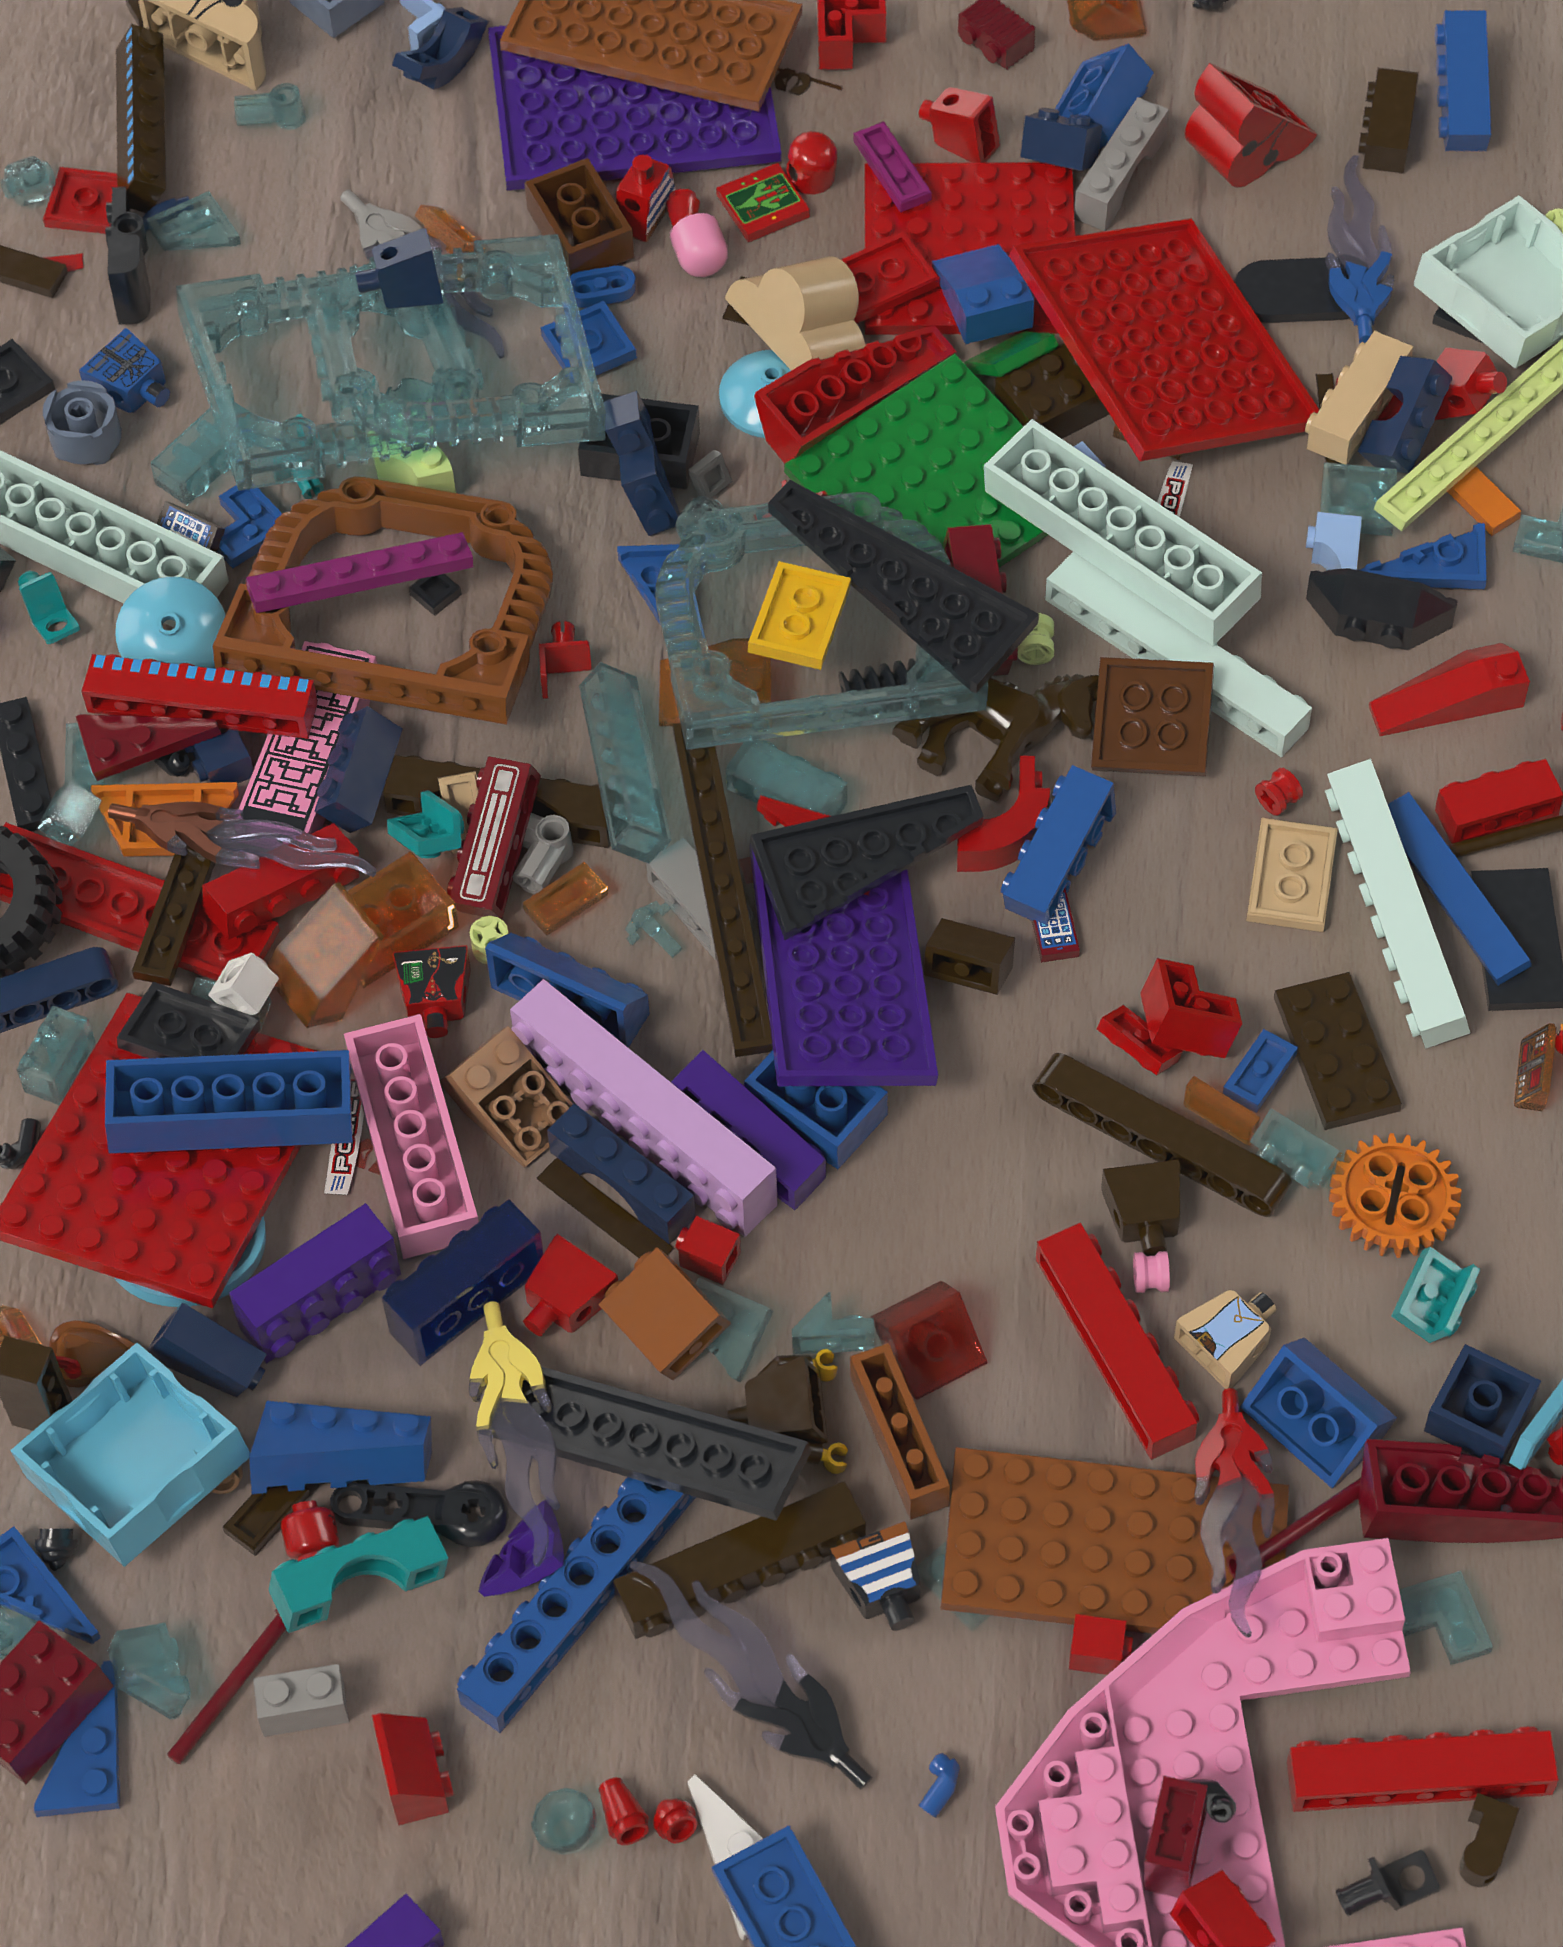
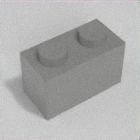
M339 1664L253 1678L257 1718L264 1737L349 1723L345 1685Z

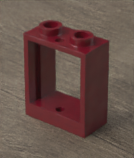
M1163 1775L1144 1861V1890L1179 1898L1182 1891L1191 1887L1206 1817L1208 1785Z

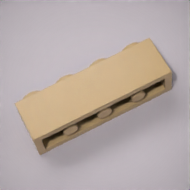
M1376 331L1372 333L1366 343L1361 342L1355 352L1352 364L1350 366L1345 365L1342 369L1335 389H1329L1326 392L1319 412H1313L1310 415L1305 427V432L1309 434L1307 449L1347 465L1362 443L1371 421L1378 419L1393 397V394L1386 387L1400 356L1412 357L1413 346Z

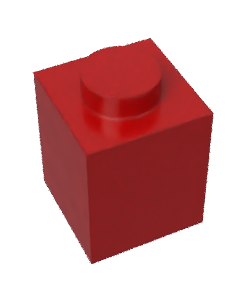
M696 1216L690 1228L684 1227L681 1230L676 1241L675 1249L679 1253L680 1267L724 1285L741 1253L740 1234Z
M1075 1614L1069 1670L1104 1675L1111 1673L1132 1652L1133 1637L1125 1636L1127 1621Z

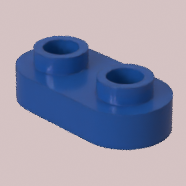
M621 265L577 272L572 274L566 281V297L570 304L579 308H587L601 301H604L606 304L622 302L631 298L636 291L635 275L631 269Z

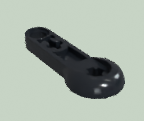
M480 1480L464 1481L447 1490L350 1483L347 1484V1487L336 1488L330 1498L331 1509L335 1519L343 1525L392 1529L403 1520L414 1519L415 1521L428 1516L436 1533L441 1534L456 1544L467 1547L484 1546L496 1540L505 1530L509 1519V1506L502 1492L491 1483ZM353 1495L361 1499L360 1508L353 1513H344L338 1508L340 1501L346 1496ZM369 1498L374 1500L375 1506H372L373 1514H368L370 1510ZM392 1500L397 1501L398 1508L394 1509L393 1515H386L383 1507H388ZM479 1507L480 1513L484 1516L478 1515V1521L471 1522L468 1520V1515L465 1512L471 1513L470 1508Z

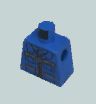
M127 328L122 330L79 369L81 380L101 384L106 388L107 393L113 397L115 406L128 413L137 411L146 401L156 407H162L170 396V390L164 386L166 380L160 359Z

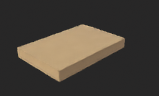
M1261 818L1246 921L1318 932L1324 931L1338 828Z

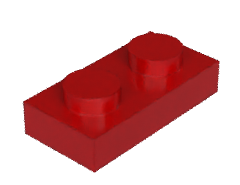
M1125 1005L1103 1016L1097 1026V1030L1105 1035L1112 1044L1123 1049L1136 1059L1143 1068L1151 1071L1156 1076L1178 1063L1183 1053V1050L1167 1049L1152 1044L1147 1022Z

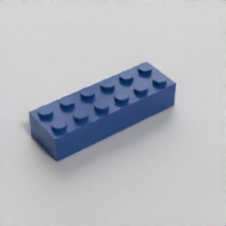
M349 1050L106 1060L105 1128L109 1154L352 1143Z

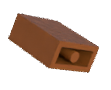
M658 1247L653 1251L643 1254L636 1261L634 1270L624 1280H619L612 1284L606 1291L605 1298L598 1304L655 1368L672 1381L731 1324L674 1260Z

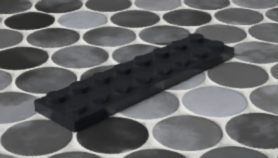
M542 1366L546 1390L534 1394L528 1381L524 1380L522 1392L529 1406L504 1404L502 1402L495 1417L492 1432H483L484 1435L773 1520H777L811 1453L809 1443L804 1440Z

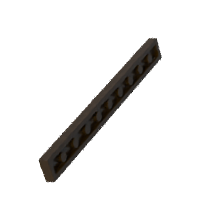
M710 718L672 724L674 741L735 1058L771 1052L773 1045L770 1020Z

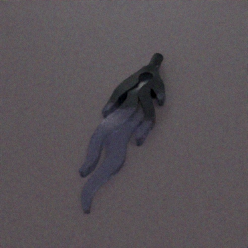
M637 1561L630 1563L631 1569L650 1579L660 1589L668 1607L672 1623L680 1637L692 1646L709 1654L732 1676L740 1692L732 1691L714 1670L708 1667L704 1670L705 1676L714 1686L721 1699L734 1712L750 1720L781 1728L789 1733L788 1735L764 1731L762 1739L768 1745L792 1757L821 1762L832 1769L837 1767L860 1790L868 1784L872 1776L848 1754L850 1749L843 1739L838 1714L832 1698L827 1690L800 1666L794 1655L787 1654L786 1663L792 1677L805 1692L808 1701L799 1699L791 1691L782 1676L771 1646L764 1634L752 1621L708 1596L700 1582L694 1581L692 1587L699 1605L715 1619L723 1623L731 1633V1637L722 1635L708 1627L694 1614L670 1576L652 1565Z

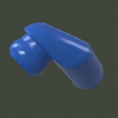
M945 1753L937 1754L930 1763V1772L938 1778L918 1805L935 1818L953 1795L960 1771V1766L956 1759H949Z

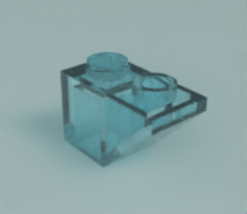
M166 1623L116 1631L108 1649V1654L118 1688L169 1719L179 1718L186 1702L190 1699V1686L187 1677L180 1673L177 1663L179 1660L178 1645L174 1637L170 1638Z

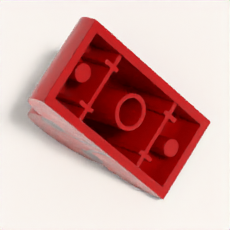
M1209 63L1198 79L1194 94L1199 106L1187 122L1185 139L1233 187H1243L1260 178L1275 161L1281 162L1294 158L1304 151L1317 137V134L1275 93L1212 63Z

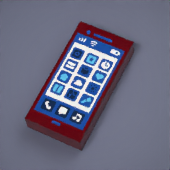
M1066 887L1060 897L1062 900L1047 925L1036 920L1032 921L1041 963L1076 958L1080 954Z

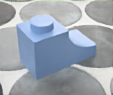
M1317 512L1316 525L1308 526L1306 548H1313L1311 563L1319 564L1327 570L1344 568L1357 570L1362 516Z

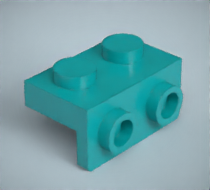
M429 790L421 792V813L387 819L388 834L421 858H436L441 855V852L462 848L461 834L464 833V820L461 813Z
M1432 1247L1422 1250L1391 1317L1429 1343L1446 1336H1452L1462 1322L1460 1313L1465 1303L1473 1297L1477 1290L1478 1284L1475 1281L1480 1268L1472 1264L1462 1269Z

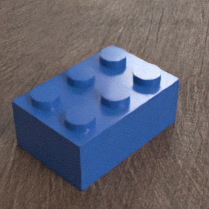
M773 1050L744 1080L745 1088L807 1143L815 1145L823 1153L826 1162L837 1170L888 1115V1092L880 1086H777Z

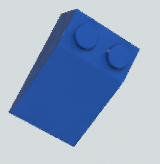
M999 244L932 261V268L940 277L941 289L965 345L1033 327L1034 298L1011 258Z

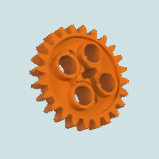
M1393 1133L1389 1134L1387 1143H1382L1377 1135H1373L1371 1147L1360 1140L1357 1145V1153L1347 1149L1344 1157L1345 1162L1337 1161L1336 1174L1332 1175L1330 1187L1333 1189H1330L1329 1202L1335 1203L1333 1204L1331 1214L1335 1217L1342 1216L1339 1223L1340 1230L1352 1228L1351 1242L1358 1240L1360 1237L1365 1239L1364 1250L1366 1251L1373 1244L1379 1245L1380 1256H1384L1389 1247L1393 1248L1396 1257L1400 1258L1403 1248L1408 1247L1412 1255L1417 1256L1419 1244H1422L1425 1248H1433L1434 1238L1444 1241L1447 1233L1446 1229L1453 1230L1456 1221L1454 1216L1459 1215L1461 1204L1457 1201H1460L1462 1189L1455 1187L1459 1178L1458 1174H1448L1451 1161L1438 1163L1440 1150L1436 1149L1428 1154L1425 1152L1426 1141L1422 1140L1416 1147L1412 1146L1410 1135H1406L1402 1143H1397ZM1398 1166H1403L1405 1172L1393 1224L1388 1225L1385 1219ZM1380 1170L1385 1172L1387 1176H1376L1371 1171ZM1420 1179L1427 1185H1416L1411 1180ZM1374 1205L1379 1210L1369 1211L1365 1209L1363 1206ZM1413 1214L1416 1215L1419 1218V1220H1409L1406 1219L1403 1215Z

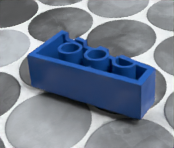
M1445 10L1442 23L1436 24L1435 45L1437 49L1436 75L1439 76L1437 106L1441 107L1442 117H1439L1438 136L1439 138H1444L1445 151H1487L1491 137L1486 10Z
M1074 765L1071 766L1066 776L1061 775L1058 778L1052 796L1055 797L1049 809L1044 807L1041 810L1035 824V828L1038 830L1032 841L1027 839L1022 845L1018 855L1020 863L1015 873L1009 872L1001 887L1005 909L1047 925L1062 900L1060 897L1064 888L1066 887L1067 893L1070 889L1071 881L1068 880L1069 875H1079L1084 867L1088 853L1087 846L1096 847L1102 837L1103 832L1101 830L1104 821L1111 822L1116 814L1114 783Z
M266 1401L249 1456L252 1494L267 1493V1487L287 1485L288 1491L305 1490V1484L330 1482L331 1488L347 1487V1484L355 1480H367L370 1485L425 1481L432 1455L431 1416Z

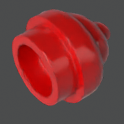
M664 1799L657 1806L653 1826L662 1839L668 1840L671 1843H681L691 1837L697 1828L696 1812L687 1801Z

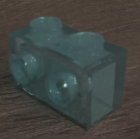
M56 1006L51 1008L16 1069L25 1093L57 1105L61 1104L96 1042L87 1017Z
M1270 1108L1250 1140V1143L1259 1148L1255 1155L1276 1166L1279 1162L1293 1169L1290 1177L1308 1189L1311 1188L1313 1183L1323 1188L1335 1170L1337 1161H1340L1344 1156L1342 1152Z

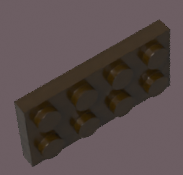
M1350 972L1275 990V1003L1291 1044L1298 1047L1296 1057L1324 1130L1400 1112L1401 1100Z

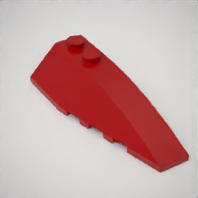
M932 325L896 335L893 340L883 343L879 341L866 344L864 348L851 352L848 349L839 351L830 358L820 360L818 357L808 360L755 392L754 399L766 442L780 459L787 463L957 351L937 327Z

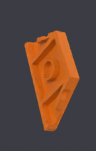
M237 782L91 785L93 798L123 857L174 856L179 842L177 841V845L167 851L156 844L147 834L137 830L134 823L109 818L108 810L112 803L139 809L142 805L189 801L203 802L221 807L222 815L219 820L222 821L239 796Z

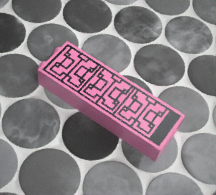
M304 641L301 649L377 664L376 656L369 655L361 650L350 651L336 648L327 643L317 644ZM316 690L318 703L308 739L267 735L233 822L238 845L273 852L322 829L326 818L315 812L319 798L317 791L326 777L329 768L328 758L336 747L340 735L338 731L339 725L347 714L369 706L371 700Z

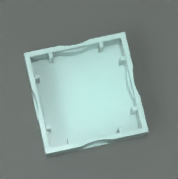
M1521 196L1515 197L1487 214L1474 227L1456 233L1422 254L1413 285L1513 368H1518L1563 339V233L1552 221Z

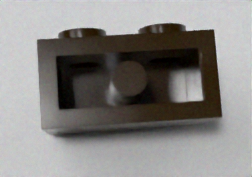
M941 918L926 944L924 975L998 995L1013 968L1015 937Z

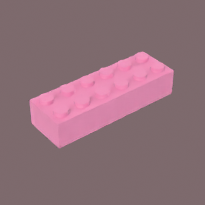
M421 1014L344 1033L346 1047L349 1050L350 1064L403 1259L482 1239L477 1212Z

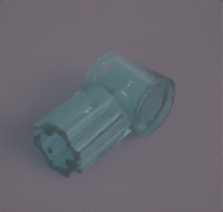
M291 83L279 84L270 93L234 97L235 118L238 126L276 122L279 127L291 130L301 126L306 118L299 88Z

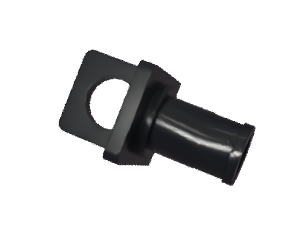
M1418 1850L1385 1866H1382L1375 1857H1371L1368 1859L1372 1868L1370 1876L1335 1890L1347 1916H1350L1352 1913L1382 1899L1397 1911L1440 1891L1441 1887L1426 1853L1423 1850ZM1409 1866L1421 1868L1425 1875L1422 1887L1414 1891L1406 1890L1400 1882L1401 1873Z

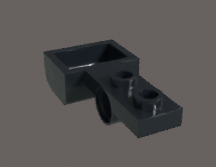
M113 187L112 202L106 203L108 224H111V227H106L105 229L108 247V278L118 325L134 324L146 319L150 313L151 290L144 255L148 251V243L142 217L137 213L131 212L126 187Z

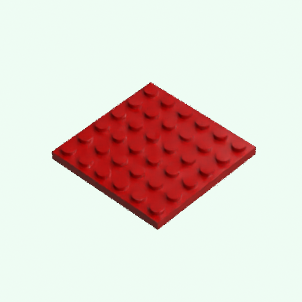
M1044 162L913 163L932 192L931 201L900 212L869 164L864 163L865 248L905 231L932 267V261L997 244L1009 256L1013 245L1075 236L1073 169ZM941 286L865 320V335H900L935 325L942 335L961 333ZM1033 293V327L1008 333L1019 334L1027 331L1058 334Z

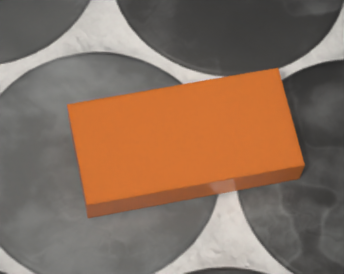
M1474 467L1447 491L1478 523H1485V530L1491 536L1520 519L1521 510L1477 467Z

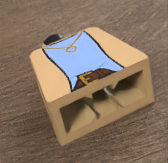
M1227 1290L1180 1317L1176 1321L1174 1339L1225 1389L1233 1388L1269 1344L1271 1328L1265 1320L1276 1312V1307L1273 1301L1263 1292L1258 1293L1246 1303L1235 1291Z

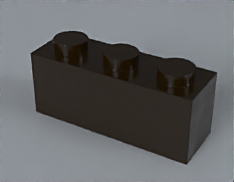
M1378 68L1376 82H1368L1366 102H1372V107L1364 108L1362 128H1368V133L1361 132L1358 148L1359 154H1365L1363 169L1404 174L1419 73Z
M9 1336L4 1337L0 1346V1398L13 1426L34 1431L52 1414L67 1406L73 1400L51 1347Z

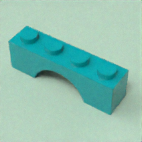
M428 1516L415 1521L414 1519H406L397 1523L390 1530L378 1534L369 1532L359 1536L353 1543L338 1548L337 1546H328L310 1558L301 1561L292 1559L280 1564L275 1570H272L268 1591L287 1632L291 1633L328 1620L333 1592L340 1584L350 1578L360 1575L381 1576L391 1580L406 1592L444 1578L449 1558Z

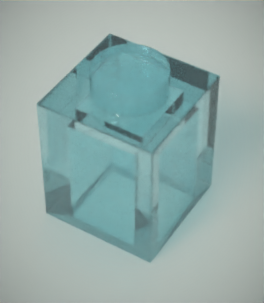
M69 780L56 791L37 828L46 833L48 838L72 846L85 834L102 800Z

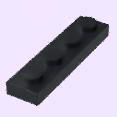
M23 697L0 703V752L17 826L31 832L57 826L28 699Z

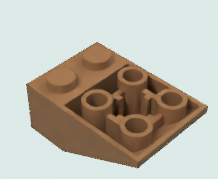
M509 1026L494 1034L440 1080L441 1086L460 1109L524 1168L550 1147L547 1130L573 1105Z

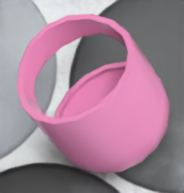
M697 213L681 219L673 226L670 240L678 261L686 273L694 277H708L717 273L725 265L728 257V248L719 223L714 216Z

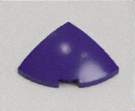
M546 1499L530 1511L508 1535L509 1540L501 1549L500 1557L497 1554L492 1557L479 1586L478 1592L484 1597L500 1595L524 1588L547 1577L564 1565V1550L559 1525L552 1506Z

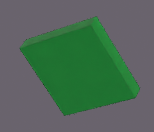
M1023 331L964 362L974 374L1001 377L1056 349L1059 345L1054 334Z

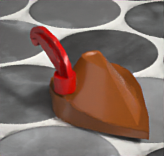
M78 1320L64 1322L56 1327L49 1343V1347L54 1351L66 1385L77 1388L90 1385L93 1379L135 1345L130 1340L97 1324Z

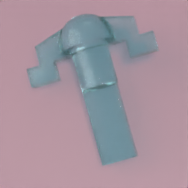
M654 901L633 912L632 918L625 928V931L629 934L626 940L631 945L640 938L636 931L641 927L672 958L683 949L652 917L656 912L664 916L671 909L666 902L660 905L657 901Z

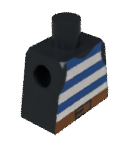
M905 1521L830 1549L831 1568L865 1619L885 1614L893 1631L904 1629L915 1621L908 1604L916 1602L921 1598V1583Z

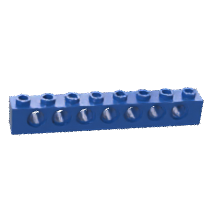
M627 1477L621 1484L617 1493L618 1497L609 1508L604 1506L597 1512L591 1523L592 1528L583 1539L578 1537L571 1543L565 1553L564 1565L541 1580L537 1594L530 1602L525 1600L518 1606L512 1616V1623L503 1634L498 1632L491 1638L485 1648V1656L476 1666L470 1665L462 1673L457 1683L459 1686L457 1692L460 1704L501 1733L615 1596L613 1580L635 1571L696 1497L670 1489L656 1491L651 1488L653 1484ZM634 1512L645 1515L639 1522H629L625 1519L626 1516ZM612 1543L619 1546L618 1550L610 1554L599 1551L605 1544ZM580 1575H588L593 1578L586 1585H576L572 1582ZM555 1606L566 1609V1612L559 1617L546 1615V1612ZM528 1638L540 1641L533 1649L526 1650L519 1647V1644ZM507 1670L513 1673L512 1677L504 1682H497L492 1679L493 1675L498 1671Z

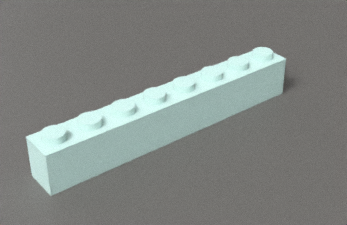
M1072 552L1047 577L1045 596L1047 602L1131 658L1214 663L1211 711L1281 758L1309 729L1312 707L1302 697L1292 695L1280 687L1273 678L1268 675H1262L1247 665L1244 659L1230 654L1218 646L1217 643L1214 646L1210 645L1075 552Z
M1371 759L1328 773L1327 776L1331 788L1324 791L1331 811L1339 810L1342 816V820L1336 821L1343 843L1351 841L1354 851L1347 853L1354 875L1363 874L1365 883L1360 884L1359 888L1366 907L1374 905L1377 915L1370 917L1377 939L1386 938L1388 948L1382 949L1389 972L1397 969L1400 980L1393 983L1400 1003L1409 1002L1412 1013L1405 1015L1412 1036L1421 1035L1426 1049L1470 1034L1465 1013Z

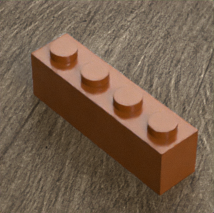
M887 1343L850 1356L851 1381L910 1520L948 1507L950 1484L890 1344Z

